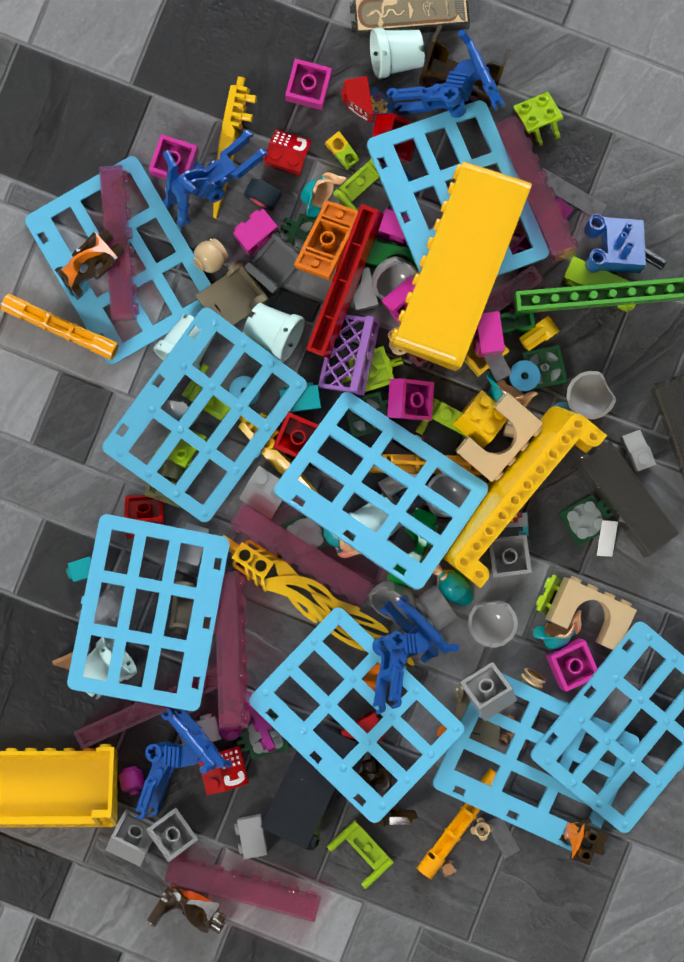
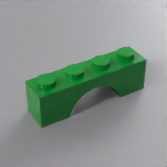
M375 238L365 266L377 268L385 259L398 256L408 260L418 270L409 246L407 248L401 247L396 242H389V244L381 243L380 239Z
M416 507L412 517L435 532L438 526L435 523L437 515ZM406 529L415 544V550L408 555L422 564L425 559V555H422L424 549L428 550L430 543L409 529ZM396 564L393 568L404 576L406 570ZM391 573L388 574V580L407 588L409 587Z

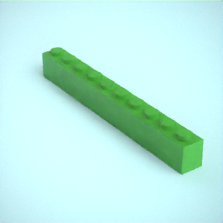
M684 278L516 291L513 294L514 314L684 300Z

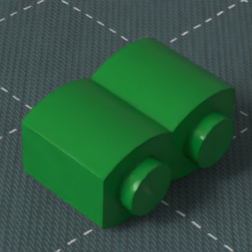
M534 313L500 314L503 335H508L513 331L524 333L535 327Z

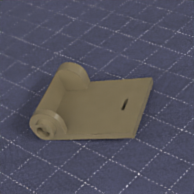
M237 261L228 267L229 271L224 277L195 296L203 308L212 309L233 326L253 313L252 310L257 304H265L269 300L253 276L244 268V264L242 262L237 263Z
M177 581V582H175V584L185 585V586H190V587H195V588H196V586H194V584L189 583V582H183V581ZM221 589L213 635L227 636L233 590ZM173 596L169 628L172 629L173 633L184 634V631L188 632L193 599ZM204 617L202 628L209 630L211 618Z
M461 684L455 687L454 697L457 698L455 717L459 721L470 701ZM478 717L471 732L474 734H470L469 738L490 748L497 749L500 726Z

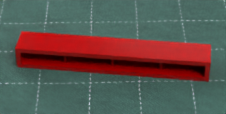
M363 204L360 205L306 349L312 353L330 359L384 215L379 210Z

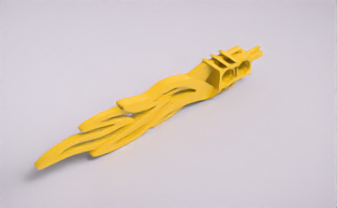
M223 535L229 541L228 551L233 554L232 566L246 575L248 581L250 579L254 580L257 587L260 584L265 592L267 590L288 597L292 604L312 622L317 623L318 619L321 623L331 612L328 607L331 609L342 608L348 614L363 617L374 623L354 619L358 624L389 633L381 623L360 612L358 606L336 599L319 582L299 576L286 562L285 558L280 559L277 557L279 554L269 552L270 548H263L252 540H247L239 545ZM248 544L253 545L254 547H256V548L259 549V550H254V549H252L251 547L248 546ZM242 550L250 552L249 560L243 561L240 559L239 554ZM263 560L266 562L267 567L264 571L256 569L255 564L257 561ZM238 562L243 565L245 570L236 565V563ZM273 564H275L278 576L264 579ZM307 584L318 588L328 597H325L317 593L316 591L311 589ZM286 585H295L308 590L321 607ZM297 602L305 606L308 609V613H306ZM340 625L335 629L349 639L339 635L334 630L331 632L332 635L344 643L367 652ZM363 628L375 639L382 637ZM411 657L406 658V663L411 666L415 665Z

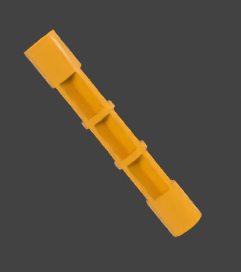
M8 293L1 304V311L28 321L45 331H50L111 361L118 351L119 343L78 326V324L62 319L51 312L40 309Z
M381 454V456L409 474H418L427 462L418 455ZM445 455L473 475H483L462 456ZM373 465L368 473L384 472ZM436 468V470L433 472V474H440V473H442V471H440V470L437 469V468Z
M489 768L480 782L490 786L496 772ZM467 803L460 807L461 810L444 829L445 832L434 847L427 852L416 867L423 875L431 880L444 864L445 858L456 843L460 842L462 835L472 821L477 819V815L481 811L480 809Z

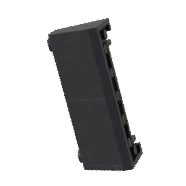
M319 723L313 729L342 759L359 743L353 738L343 736L340 731L327 724ZM297 751L260 827L304 849L314 850L321 841L318 829L337 789ZM315 751L310 754L319 764L322 758Z

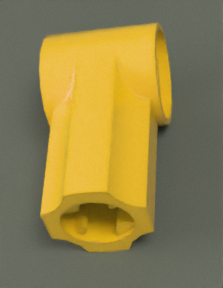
M547 316L537 323L533 329L522 335L519 340L524 348L530 351L560 331L551 318Z

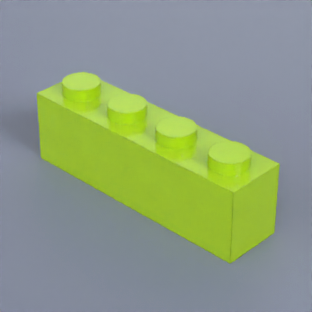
M574 256L570 260L562 278L565 281V285L569 287L630 282L608 271L590 272L585 266V261ZM636 304L618 305L617 308L628 312V310L632 311Z

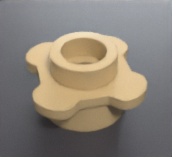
M480 817L477 819L475 826L471 827L470 831L472 834H476L481 841H485L494 828L492 824L486 823L484 818Z

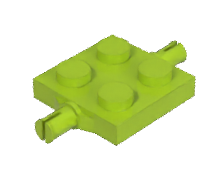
M384 346L374 349L365 393L389 385L390 379H394L392 367L403 364V361H400L402 360L401 356L390 360L385 353ZM353 357L348 360L350 369L355 366L356 361ZM347 376V379H343L341 383L351 381L350 376Z

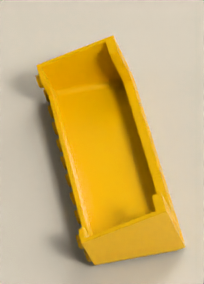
M464 161L462 165L458 164L452 177L455 179V182H451L447 191L450 194L448 201L444 200L440 209L443 215L441 219L437 218L433 227L436 230L434 238L430 236L426 245L429 251L427 256L423 255L419 266L422 269L420 274L416 273L412 284L415 287L413 292H408L405 300L408 303L406 310H401L398 321H401L398 329L394 328L390 337L392 347L453 371L460 369L465 360L532 186L531 183Z
M558 406L548 409L540 419L543 423L540 433L528 440L529 445L524 451L520 450L515 455L517 457L512 465H507L502 470L504 473L497 481L495 479L493 482L488 481L487 494L443 557L446 562L475 586L481 588L489 578V570L478 561L479 558L572 446L576 445L587 454L592 447L600 445L607 437L604 432L583 415Z
M100 744L96 751H94V748H83V751H75L74 748H64L63 751H56L55 748H45L44 751H37L35 748H26L25 751H17L16 748H6V751H0V828L116 827L118 765L116 749L111 747V744Z

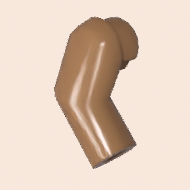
M502 733L499 736V743L502 746L510 744L514 733ZM526 741L524 742L521 750H523L527 746L528 743Z

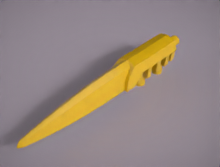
M238 77L236 85H230L217 160L220 158V153L239 138L237 129L243 128L242 121L252 122L253 115L246 114L244 111L247 109L246 102L256 103L257 96L249 95L250 89L244 87V77ZM232 155V156L230 157V160H231L232 162H233V159H234V155ZM228 182L222 188L224 191H226ZM223 198L213 203V217L215 219L218 217Z
M261 412V413L259 414V415H261L263 418H265V419L267 418V416H266L265 413ZM240 416L239 420L241 423L238 427L251 440L258 428ZM277 428L261 449V454L283 476L292 461L285 452L273 448L275 443L274 437L280 432ZM301 474L298 480L318 493L307 478Z

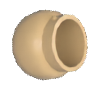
M213 238L210 241H203L197 245L194 250L195 258L193 262L200 271L214 273L222 268L224 261L226 262L228 259V254L223 245Z

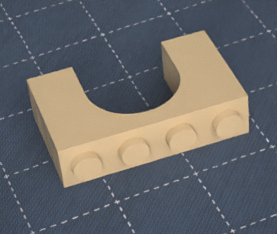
M507 392L503 394L493 407L513 425L514 438L511 445L504 451L492 453L484 450L467 436L455 450L491 482L494 479L497 481L504 472L502 470L507 465H512L517 458L515 455L520 450L524 451L529 445L528 440L532 436H537L542 430L541 425L543 423Z
M571 576L570 579L564 577L545 619L568 629L578 606L585 601L596 600L603 607L605 619L595 642L614 650L626 635L637 610L632 608V603L621 599V602L615 600V595L606 591L604 594L597 592L598 587L591 584L587 586L582 585V580Z

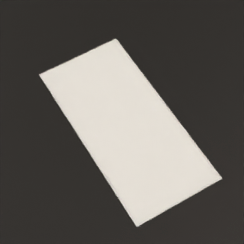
M602 520L597 556H613L618 521Z

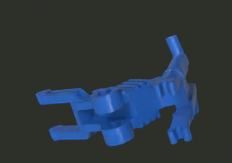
M460 30L458 35L466 44L471 59L461 61L453 71H450L446 83L434 84L428 88H391L386 92L388 98L392 97L394 101L421 99V101L396 103L394 109L396 112L400 111L402 115L431 112L434 109L445 108L452 117L459 118L466 113L467 108L464 101L469 100L473 84L481 79L483 88L489 96L494 110H498V104L501 107H505V103L498 92L495 80L492 79L489 73L490 69L486 67L474 41L465 30Z
M250 130L243 132L237 140L220 153V158L217 161H211L208 167L196 166L193 170H188L180 176L178 165L175 163L170 151L167 150L163 153L168 164L165 188L166 198L163 200V203L168 209L170 204L176 205L178 202L177 223L181 228L184 227L185 223H191V220L188 218L190 194H195L196 197L204 199L208 198L211 203L218 202L225 195V191L222 188L227 182L233 178L240 179L258 163L263 161V156L268 155L266 150L262 148L238 168L230 160L232 155L250 142L249 137L254 136Z
M407 595L400 596V601H397L396 604L414 621V626L409 622V619H406L395 608L392 602H385V607L380 608L383 614H388L400 626V629L406 633L402 634L395 631L375 639L372 643L373 651L381 656V666L377 674L373 703L374 707H379V710L375 711L376 714L383 713L386 710L385 702L389 681H391L388 700L395 702L391 708L395 709L401 706L403 668L407 662L406 658L426 652L421 656V661L426 663L439 655L438 649L433 644L444 654L459 650L458 644H448L442 638V635L424 618V615L420 614L410 603Z
M167 708L166 712L168 714H161V717L171 723L179 733V737L183 738L187 744H173L170 741L150 744L146 748L145 755L152 762V767L135 809L137 812L141 811V815L137 816V819L146 818L148 808H154V811L150 813L151 816L160 813L161 804L169 783L168 780L172 773H174L175 768L203 762L205 765L200 767V772L205 774L210 770L216 769L217 766L219 768H230L232 766V762L221 756L216 746L202 731V727L193 720L187 710L180 709L181 711H175L173 708Z

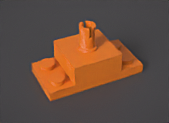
M326 200L294 263V267L330 281L334 271L337 269L358 211Z

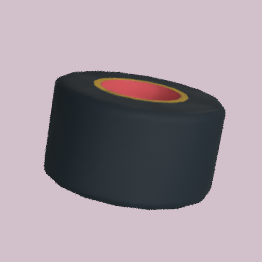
M252 178L244 192V197L265 210L273 211L281 197V193L270 184Z

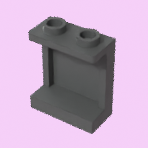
M282 232L273 233L271 239L256 257L244 267L272 293L277 292L296 270L294 263L301 251L298 246H292L288 242L289 238Z

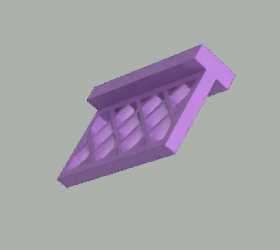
M346 315L344 320L347 321L348 325L340 330L338 335L344 343L337 349L334 347L330 356L331 359L336 355L340 362L331 367L329 364L330 359L324 358L318 387L364 396L380 321L372 316ZM358 322H364L363 329L357 333L353 326ZM351 328L355 335L346 341L343 334ZM358 339L360 342L359 348L353 351L349 344ZM347 347L350 354L342 359L339 352ZM353 357L356 361L355 366L349 370L345 363ZM343 365L346 373L338 378L334 371ZM332 373L336 380L330 385L325 384L326 377ZM347 376L351 378L350 388L344 387L341 383Z

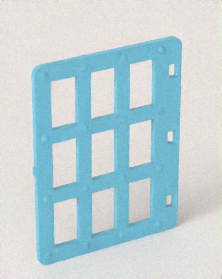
M478 100L466 104V113L459 118L452 117L449 111L377 135L370 138L367 142V149L419 273L422 269L419 266L423 255L427 256L429 251L426 245L430 236L434 238L436 230L428 229L414 193L434 187L442 206L444 200L448 201L450 196L447 193L448 188L445 182L453 180L452 177L457 167L455 165L440 171L425 136L426 134L445 128L461 165L463 161L483 168L496 164L500 173L520 179L518 173L514 170L490 111L483 101ZM476 117L491 153L471 159L457 123ZM413 139L428 175L409 182L394 145ZM384 158L387 167L382 169L378 159ZM527 199L519 219L532 248L512 255L508 246L497 277L544 260L549 254L548 246ZM406 212L410 221L404 223L401 213Z
M130 156L27 215L25 219L27 227L87 330L95 334L103 333L106 338L119 343L118 351L113 360L104 358L108 364L114 365L167 335L183 314H186V317L188 315L195 317L203 308L198 300L182 308L163 276V273L183 263L199 292L211 285L204 271H200L194 264V254L182 236L181 228L178 224H175L136 157ZM129 173L150 206L132 218L128 216L110 185ZM101 190L120 225L109 231L114 240L107 244V246L127 235L146 270L126 280L119 266L114 267L108 272L117 287L97 298L88 281H85L81 288L84 292L83 296L77 300L55 271L57 267H64L68 264L73 252H70L51 218L71 207L88 238L93 232L99 234L81 201ZM157 218L176 251L158 263L155 262L137 231L139 227ZM43 232L49 240L45 244L42 243L38 236ZM151 280L154 281L172 312V315L155 325H152L133 292ZM122 297L143 331L124 343L103 309Z
M202 308L103 442L102 449L107 455L202 522H207L216 513L253 460L258 458L261 449L306 389L307 382L212 309ZM196 325L200 331L193 339L188 335ZM217 331L232 342L234 346L209 378L192 364ZM245 352L262 366L237 399L220 385ZM271 373L287 383L289 387L265 419L248 407V405ZM161 375L165 379L157 388L152 384ZM186 375L203 388L181 419L177 421L160 408L183 376ZM214 395L231 409L206 442L189 430V427ZM242 416L256 426L258 430L235 462H233L218 451L217 448L239 417ZM154 418L171 430V432L146 465L129 453V450ZM125 424L129 428L121 437L116 433ZM182 438L196 448L199 453L174 485L157 473V471ZM211 459L227 472L202 505L185 493V491L207 461Z
M350 392L341 394L274 488V493L278 498L415 590L423 588L488 492V485L484 481L422 441V438L413 435ZM348 409L382 431L371 448L337 426ZM329 436L363 458L352 475L317 453ZM392 438L427 461L415 478L381 456ZM309 463L344 485L332 503L298 480ZM373 465L408 488L397 505H394L362 483ZM436 468L471 491L460 508L425 485ZM353 493L388 515V518L377 533L342 510ZM417 495L452 518L441 536L406 513ZM296 496L305 501L303 507L293 501ZM398 523L433 545V548L422 564L387 541ZM346 530L356 536L353 541L343 535ZM396 564L406 570L404 576L393 569Z
M109 514L102 515L98 523L85 594L81 599L82 609L67 680L68 687L76 691L187 711L197 710L201 703L229 550L228 539L223 536ZM112 530L135 534L127 575L104 570ZM146 537L169 541L162 581L139 577ZM181 543L203 547L196 588L174 584ZM215 558L222 559L220 571L213 569ZM101 582L124 586L117 627L94 623ZM136 589L159 593L152 634L129 630ZM171 596L194 600L186 640L164 636ZM204 617L211 618L209 630L202 628ZM91 635L114 639L107 681L83 677ZM126 642L149 646L142 687L118 683ZM161 648L184 652L177 693L154 690ZM193 677H200L198 690L191 688Z
M335 608L250 696L249 702L274 729L370 822L377 823L463 734L464 725L406 670L407 667L404 665L402 686L408 692L401 698V706L392 709L385 702L386 710L380 713L383 718L367 734L337 704L354 688L373 706L375 691L362 678L377 662L381 665V656L373 651L372 643L375 639L344 609ZM338 625L369 653L354 670L345 664L323 642ZM314 650L344 678L343 682L329 696L299 668L302 662ZM289 676L320 704L305 721L274 693ZM416 700L447 728L432 745L427 743L400 717ZM270 708L279 716L275 721L265 713ZM328 713L359 742L344 759L313 731ZM392 725L423 754L407 772L376 743ZM313 751L322 758L319 764L310 756ZM367 751L398 780L383 797L352 769ZM357 794H360L366 800L363 807L353 798Z
M636 622L535 745L530 754L533 761L622 833H628L672 778L684 767V728L674 721L684 709V689L665 712L649 700L674 667L684 674V656L644 622ZM630 639L633 644L625 651L622 647ZM650 646L665 659L643 687L637 690L623 677ZM592 686L595 691L587 698L584 694ZM616 687L630 698L631 701L608 730L604 732L590 718ZM642 708L657 722L632 753H630L615 740ZM584 729L598 742L574 772L570 773L556 760L580 730ZM668 730L682 743L659 772L655 774L641 761L664 732ZM554 732V734L557 735V737L551 743V745H549L546 741ZM609 750L624 763L597 795L582 781L606 751ZM634 771L649 784L625 814L621 815L608 804V801Z
M502 673L513 688L515 695L529 701L520 723L500 713L487 719V721L514 733L506 753L503 754L469 738L478 717L482 718L472 702L469 701L460 720L464 725V732L446 751L433 778V786L445 794L572 851L571 845L559 840L561 835H564L566 823L570 822L550 814L549 811L558 792L585 805L587 804L553 776L516 760L526 739L537 744L544 736L543 733L531 728L540 707L560 716L569 705V702L563 699L560 701ZM595 716L590 718L604 732L612 725ZM581 729L571 741L558 761L567 770H569L572 761L581 763L587 756L586 753L578 750L586 733L584 729ZM625 730L615 740L630 753L639 744L638 737ZM549 737L546 742L551 745L555 739ZM464 749L500 765L490 786L454 770ZM617 757L612 766L599 760L593 767V770L608 776L604 784L605 786L624 762ZM511 771L546 786L538 807L502 792ZM455 786L465 789L463 796L453 792ZM617 792L608 801L609 805H612ZM509 810L518 814L516 820L506 816ZM592 810L589 816L592 823L601 828L605 819L594 810Z

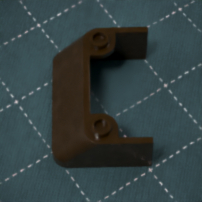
M438 24L422 69L419 79L421 87L428 88L434 84L446 83L449 72L453 71L459 64V62L448 59V46L437 41L442 28L440 24ZM509 49L506 50L502 64L497 62L486 64L497 87L511 51ZM481 79L473 84L469 100H465L464 103L469 104L480 100L485 102L489 108L492 102L483 88Z

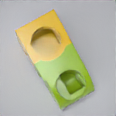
M340 131L325 142L326 147L338 158L345 169L348 170L359 161L358 156Z

